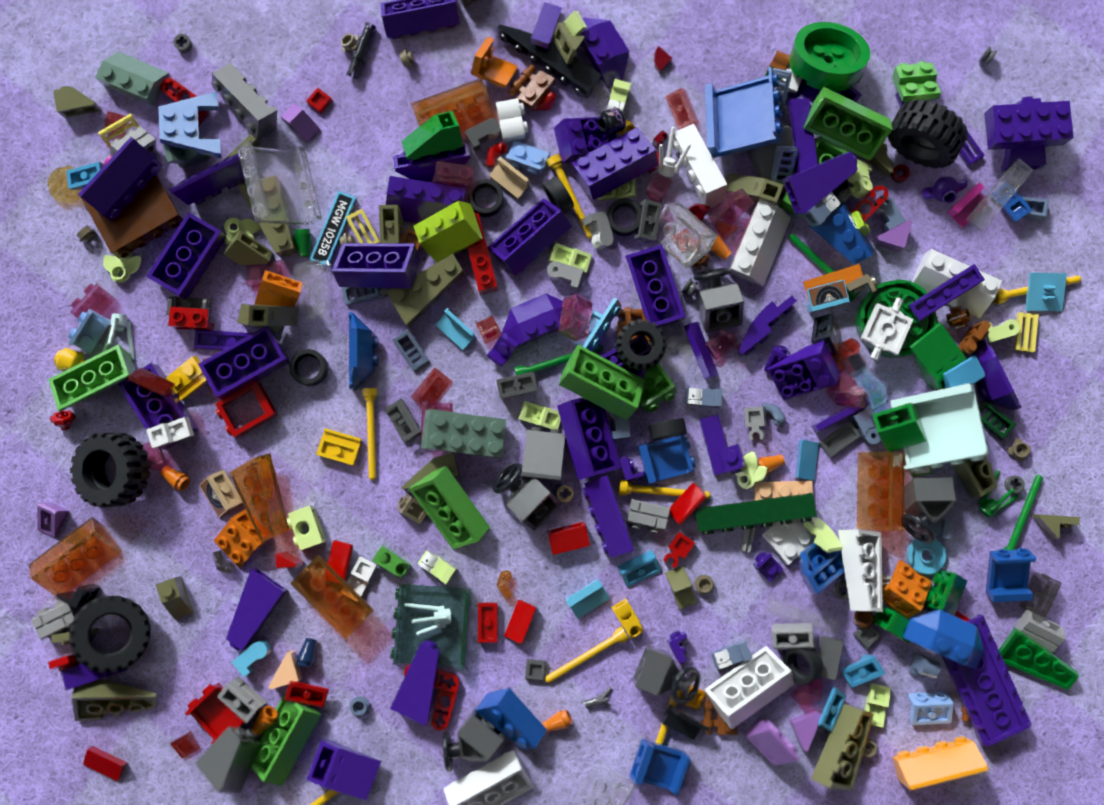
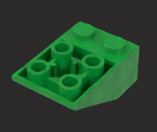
M453 111L434 114L401 141L407 160H417L422 156L437 155L443 151H455L463 147L460 127Z
M938 323L910 346L926 385L935 391L945 389L943 377L945 372L967 360L941 323Z

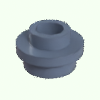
M363 696L355 697L350 703V711L355 716H364L369 711L370 703ZM357 703H362L363 709H358Z

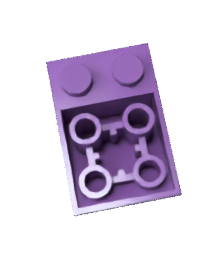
M758 717L743 732L750 742L774 766L800 759L795 754L797 749L767 718L763 721Z

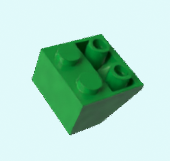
M910 402L872 414L877 432L889 453L927 442L916 404Z
M939 570L933 577L932 582L934 585L927 594L925 606L954 616L968 580L956 573Z

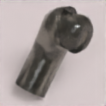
M222 550L212 553L218 571L225 574L235 572L236 565L224 559Z

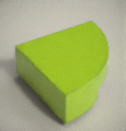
M855 211L851 215L857 229L864 236L870 234L871 230L868 224L864 223L860 212Z

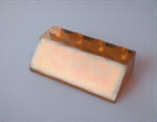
M482 79L468 82L411 103L419 126L434 114L453 111L461 133L488 119H496Z
M858 452L857 529L904 531L901 523V516L904 514V453Z
M91 517L29 563L30 579L56 596L59 593L70 591L121 553L122 549L106 527L94 517Z
M317 555L290 583L345 639L350 637L374 611L320 555Z

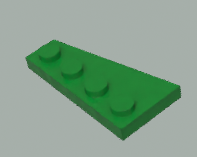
M1015 627L999 648L1005 664L1069 690L1079 678L1078 671Z

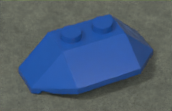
M349 312V389L353 391L357 390L375 372V366H378V355H375V347H378V337L353 312Z
M813 542L800 552V574L809 592L820 593L845 572L841 550L828 553L821 550V547Z
M941 610L910 618L903 634L904 638L973 669H977L984 652L977 626Z

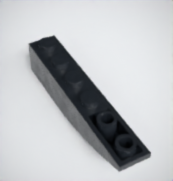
M501 24L498 26V35L503 42L511 43L518 53H525L529 56V60L532 63L543 66L546 73L551 76L554 74L564 86L569 85L578 96H584L588 99L601 82V74L576 56L570 64H566L555 43L550 42L548 49L531 44L532 34Z

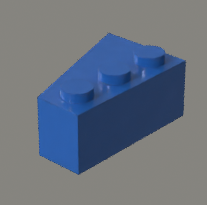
M843 203L834 209L821 225L813 227L809 225V227L856 265L872 256L874 250L866 236L857 229L851 211L846 203Z
M510 688L487 693L475 709L478 714L523 750L536 748L547 731Z

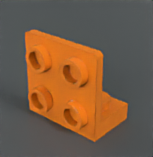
M487 36L474 56L471 75L491 82L496 86L506 88L518 66L493 56L495 47H493L494 39Z
M265 270L254 304L295 307L303 283Z
M245 509L228 521L214 539V542L240 568L256 549L268 542L272 536Z
M899 560L889 584L882 588V601L908 619L922 611L931 580L915 571L904 561Z

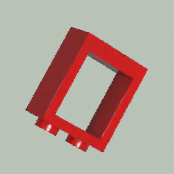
M256 380L215 403L217 407L216 413L221 420L224 419L227 433L236 438L245 435L278 416L263 386ZM253 391L265 414L237 429L225 406Z

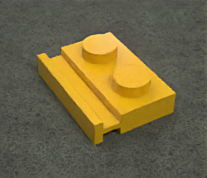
M192 356L166 377L174 392L180 396V401L187 399L208 382L198 365L200 360L197 356Z
M324 428L316 455L354 466L362 439Z

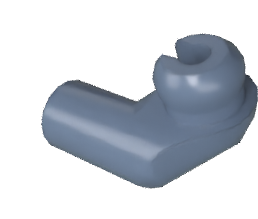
M763 402L761 406H765V412L773 416L774 425L782 426L786 418L780 407Z

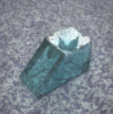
M864 366L847 375L860 399L866 398L869 403L867 407H871L873 411L889 402L886 387Z

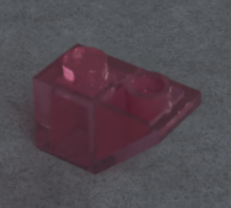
M845 371L839 374L837 385L826 388L827 395L836 405L857 408L867 407L866 391L864 388H860L854 377H850Z

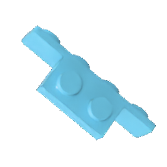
M613 298L603 315L591 309L571 341L591 352L596 349L600 344L603 334L609 330L612 320L621 311L622 305L619 300Z

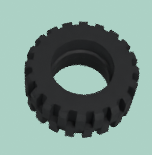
M916 99L900 107L891 123L892 131L888 135V141L899 155H903L905 159L911 160L917 165L921 164L927 168H944L954 163L967 140L968 130L966 124L963 123V119L960 116L958 117L953 110L950 111L946 106L938 105L934 101L928 102L923 99L918 101Z
M126 433L93 434L85 438L80 443L81 446L76 448V454L71 459L73 463L72 467H70V473H72L73 477L71 482L73 485L75 484L76 488L74 489L78 495L81 494L80 498L83 501L99 508L118 507L133 503L143 494L144 491L142 489H146L148 485L147 478H150V461L147 460V451L142 449L143 445L140 441H136L135 437ZM110 454L114 458L117 467L116 478L112 485L109 484L105 476V463Z
M109 595L94 599L82 607L73 619L69 633L71 651L82 665L99 673H114L129 668V666L139 660L147 649L151 631L149 618L143 608L129 598ZM106 615L120 616L127 621L130 627L128 643L121 650L114 653H103L97 650L90 640V631L93 624L99 618Z

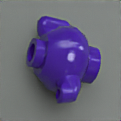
M940 177L933 187L923 188L921 194L925 200L936 199L939 202L949 204L957 199L959 191L966 188L968 182L967 179L957 181L953 177Z

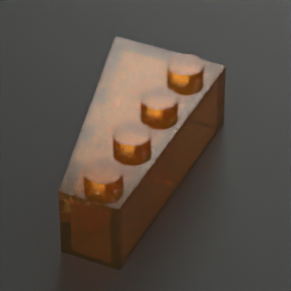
M271 453L254 457L229 472L261 543L290 531Z

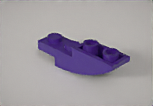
M793 296L789 297L778 307L772 301L754 318L739 344L738 356H741L743 353L747 356L755 349L753 345L757 342L762 344L770 338L768 336V333L772 331L770 327L780 320L778 316L781 313L786 315L794 309L793 304L797 300Z

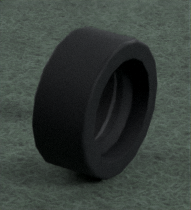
M554 176L542 184L549 201L562 210L563 213L574 207L570 194L557 177Z
M480 179L469 188L468 202L471 204L474 213H478L479 216L490 217L497 214L503 207V191L494 180ZM484 187L493 189L497 194L496 203L487 209L479 207L475 202L476 192Z
M628 198L618 199L613 202L608 208L607 213L612 232L620 236H629L637 232L640 226L642 209L637 202ZM620 207H629L634 211L636 219L632 226L621 228L614 222V213Z
M303 349L295 353L291 358L289 368L293 379L298 383L306 386H315L321 383L327 376L328 363L325 357L316 350ZM311 356L318 360L320 370L315 377L306 379L299 374L298 364L301 359Z
M684 418L661 421L648 426L651 440H660L687 433Z
M814 648L789 649L784 655L783 663L791 670L793 681L797 684L806 685L821 676L823 663L819 653ZM797 654L804 656L810 666L809 675H806L799 669L796 661Z

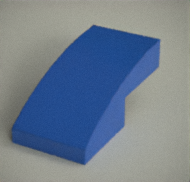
M1008 182L990 194L1014 222L1032 211L1021 195L1018 196Z

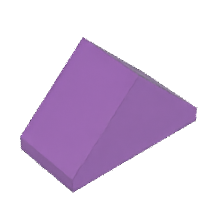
M295 104L281 116L307 143L321 130L306 112Z
M911 220L877 236L872 240L873 244L900 252L906 246L912 225Z
M39 503L37 505V530L55 538L68 510L54 503Z
M816 710L789 720L799 746L807 752L822 715Z

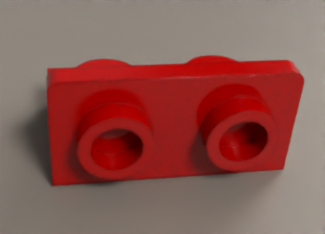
M170 307L168 326L174 329L213 331L214 324L209 322L208 309Z

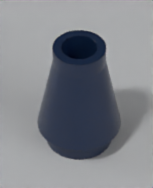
M305 638L296 657V665L312 668L313 663H315L317 640Z

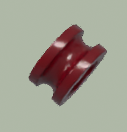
M899 164L893 169L891 178L896 183H902L909 177L910 170L906 165ZM898 171H899V172H900V171H903V172H904V174H903L902 176H899V177H898V176L896 175V174L898 173Z

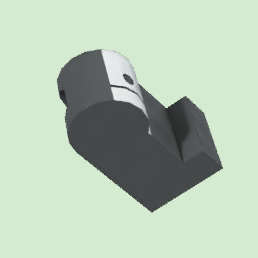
M491 118L465 131L466 138L474 152L481 149V143L488 139L499 137L501 132L500 124L496 119Z

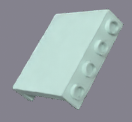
M969 383L891 400L892 408L910 402L916 404L927 442L903 448L907 465L904 466V469H911V473L923 471V467L931 466V469L941 468L943 463L951 462V465L962 464L964 459L971 458V461L983 460L985 455H989L973 384Z

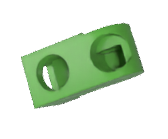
M382 544L372 559L373 562L400 578H403L411 567L409 562L398 556V554Z

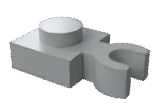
M765 406L744 408L746 427L752 428L749 433L750 440L755 439V432L760 434V440L765 439V432L761 428V426L767 425Z

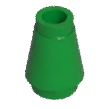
M310 229L294 230L295 234L293 237L299 257L311 256L312 233H310Z

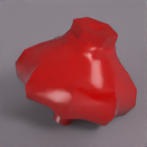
M71 410L55 412L50 417V421L55 426L60 427L61 430H68L76 419V414L72 413Z

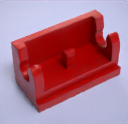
M584 521L547 530L553 555L591 546Z

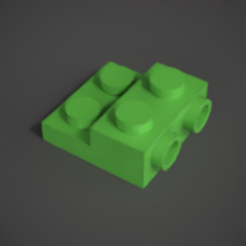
M920 61L917 64L908 65L907 63H901L895 66L892 78L902 102L916 99L918 101L921 99H940L941 91L936 82L938 74L933 63Z
M659 363L646 370L645 376L642 378L645 380L639 401V405L645 413L656 411L660 403L672 401L677 393L676 386Z

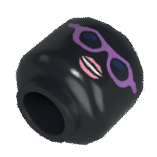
M617 107L602 111L598 118V127L607 135L621 132L626 126L627 117Z

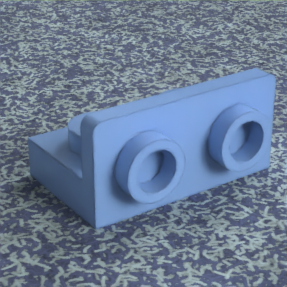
M514 140L510 152L506 156V162L515 169H519V167L525 169L528 174L534 176L537 174L542 175L549 152Z
M88 309L87 313L82 312L77 320L80 323L77 329L72 328L67 336L70 339L68 345L72 346L73 344L91 353L111 320L91 309Z
M947 692L908 694V699L911 702L910 722L912 725L952 723L954 704Z

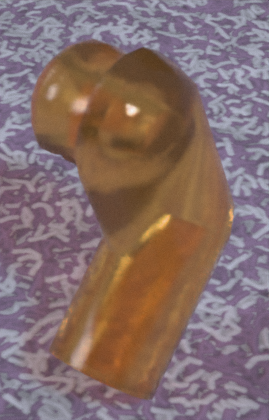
M504 570L499 574L496 583L505 600L513 596L512 591L508 587L510 579H512V573L508 570Z

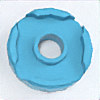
M936 538L931 544L914 539L908 546L906 553L909 565L915 571L924 575L937 573L943 568L947 558L946 549ZM925 550H929L931 553V558L928 561L922 558V553Z

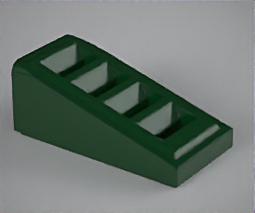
M984 400L979 406L980 414L985 408L989 411L983 417L981 416L982 424L1002 441L1017 424ZM993 413L995 416L988 422L986 419ZM997 419L1001 420L996 427L992 425ZM1005 424L1007 427L1001 432L999 428Z

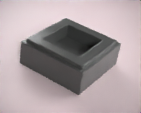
M873 626L869 629L858 628L853 633L866 649L881 637Z
M527 659L525 679L544 681L546 660Z

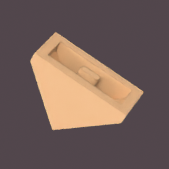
M294 650L286 653L268 688L274 689L287 685L290 681L297 682L302 679L300 667L296 665L297 656Z

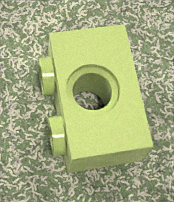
M314 505L288 513L289 518H287L289 528L294 531L295 536L293 540L297 548L305 550L326 542ZM304 523L309 525V532L307 534H304L301 530Z

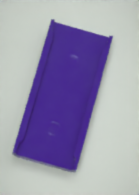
M978 614L977 617L966 621L977 626L984 650L977 669L965 666L943 655L941 656L980 744L991 746L1030 728L1032 723L986 620L982 614Z

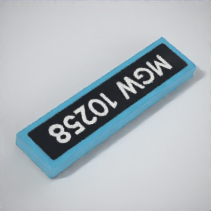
M341 191L337 192L309 259L310 261L329 267L346 226V217L351 214L356 197Z

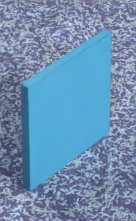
M1029 272L1025 310L1062 311L1067 273Z

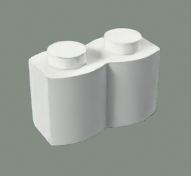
M518 98L496 102L503 143L525 139V133H528L526 121H522L521 115L525 114L523 103L519 104Z

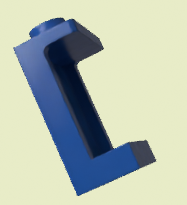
M684 434L638 446L647 484L694 472L693 468L696 465L693 456L689 455L690 443L688 437L685 438Z
M999 549L998 551H990L986 594L992 602L1032 600L1033 593L1029 590L1028 583L1031 562H1036V557L1029 549Z
M641 739L629 777L635 784L642 785L644 782L668 789L673 794L678 795L679 790L684 785L685 773L690 768V757L683 750Z

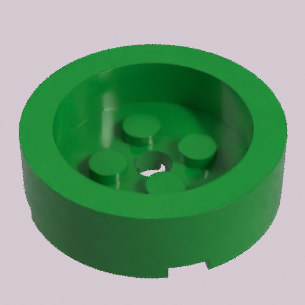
M833 22L811 23L800 29L797 33L790 52L789 65L797 78L802 77L807 81L806 84L813 88L822 90L823 87H826L834 92L851 89L852 85L859 83L870 59V48L859 33L847 26Z
M897 279L879 284L876 287L875 293L872 294L869 291L858 304L855 314V326L859 338H861L875 304L879 303L885 307H893L896 298H901L904 302L900 311L905 316L913 319L898 355L881 351L880 356L902 358L913 354L910 346L938 324L936 311L917 322L907 307L928 292L918 284L907 280ZM861 340L862 343L870 351L873 352L875 347H873L870 343Z

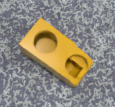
M626 598L611 607L630 639L645 632Z

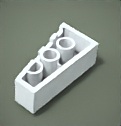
M692 124L674 132L672 147L675 152H678L679 158L687 145L691 144L689 152L682 162V166L685 167L701 204H706L713 208L724 203L726 200L727 183L695 125Z
M859 529L838 530L842 545L841 551L851 611L883 612L881 532Z

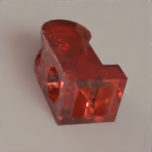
M851 338L842 342L839 345L837 354L831 352L840 372L845 368L842 363L860 350V343L856 339Z

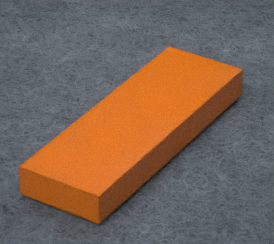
M860 264L803 281L807 294V289L840 280H844L846 285L862 277L863 274Z

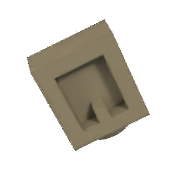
M866 274L846 284V288L849 292L854 291V293H858L864 290V285L867 284L873 294L876 292L878 284L873 276L869 277Z
M408 493L398 501L397 510L418 524H421L427 513L419 502Z

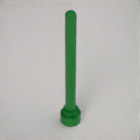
M795 234L789 235L788 239L825 274L835 272ZM847 290L850 302H852L861 293V291L858 293H854V291L849 292Z
M599 344V346L592 352L597 353L602 351L603 345ZM572 353L529 367H522V365L514 367L516 375L529 372L535 373L569 361Z
M1036 475L1009 543L1004 547L1005 550H1015L1042 483L1043 477L1041 475Z

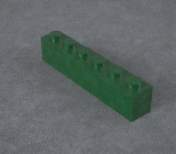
M813 493L695 509L698 532L702 531L703 535L714 534L716 529H722V533L734 531L733 527L741 526L742 530L753 529L754 524H761V528L773 526L772 522L780 521L781 525L792 524L793 519H800V522L812 521V517L817 516Z

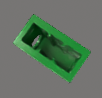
M883 607V612H875L873 624L906 643L912 642L903 637L909 623L908 619L886 607Z

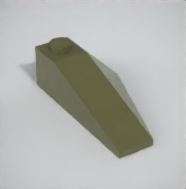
M100 679L73 688L72 705L75 721L102 720L103 715L113 713V716L117 717L121 716V712L126 710L136 713L156 709L157 693Z

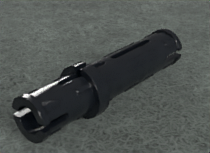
M365 23L357 45L358 47L355 53L351 55L352 61L346 72L349 77L353 73V78L357 79L362 65L365 64V56L377 28L374 24L370 28V23Z

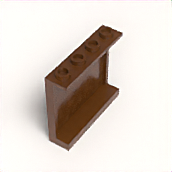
M158 175L153 176L148 181L147 186L138 192L134 200L112 222L82 199L109 251L119 259L127 257L132 251L146 246L151 240L162 237L170 229L179 227L184 219L178 213Z

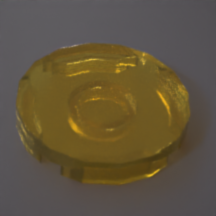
M59 167L50 174L48 179L49 193L55 200L67 204L81 199L78 196L81 190H70L68 188L66 171L75 167Z

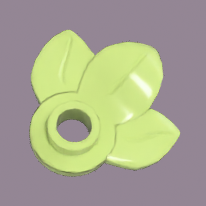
M229 218L224 224V230L227 233L226 245L239 230H242L254 239L253 233L258 232L261 227L251 219L239 220L238 218ZM233 223L237 225V230L235 231L230 229Z
M131 254L120 259L110 255H104L103 258L104 268L110 272L111 278L117 283L126 282L130 274L139 270L142 262L140 256L132 257ZM120 271H123V272H124L123 275H122L121 277H119V276H118L119 272H120Z
M750 452L744 456L746 466L742 467V472L735 474L738 485L743 489L752 488L756 482L762 481L767 474V467L758 466L755 452ZM745 476L748 478L747 483L744 482Z

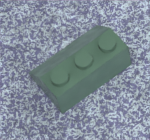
M118 51L102 61L95 78L108 88L155 106L162 91L161 83L168 78L170 73Z

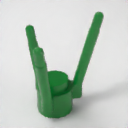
M1000 470L996 471L994 475L995 480H997ZM1014 489L1008 491L998 501L992 498L987 500L990 494L988 492L978 502L981 504L979 510L989 518L995 517L999 511L1015 501L1020 495L1016 494L1004 502L1015 491Z

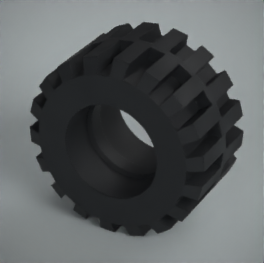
M637 319L635 322H629L628 325L622 328L616 341L618 358L622 360L624 365H628V368H634L636 371L648 370L654 367L664 356L667 343H665L666 336L662 334L663 330L658 328L656 323L652 324L647 319L645 321ZM645 335L650 339L652 350L648 355L639 356L632 352L629 343L633 336Z

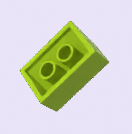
M461 201L453 203L414 225L419 244L436 263L483 239L471 204Z

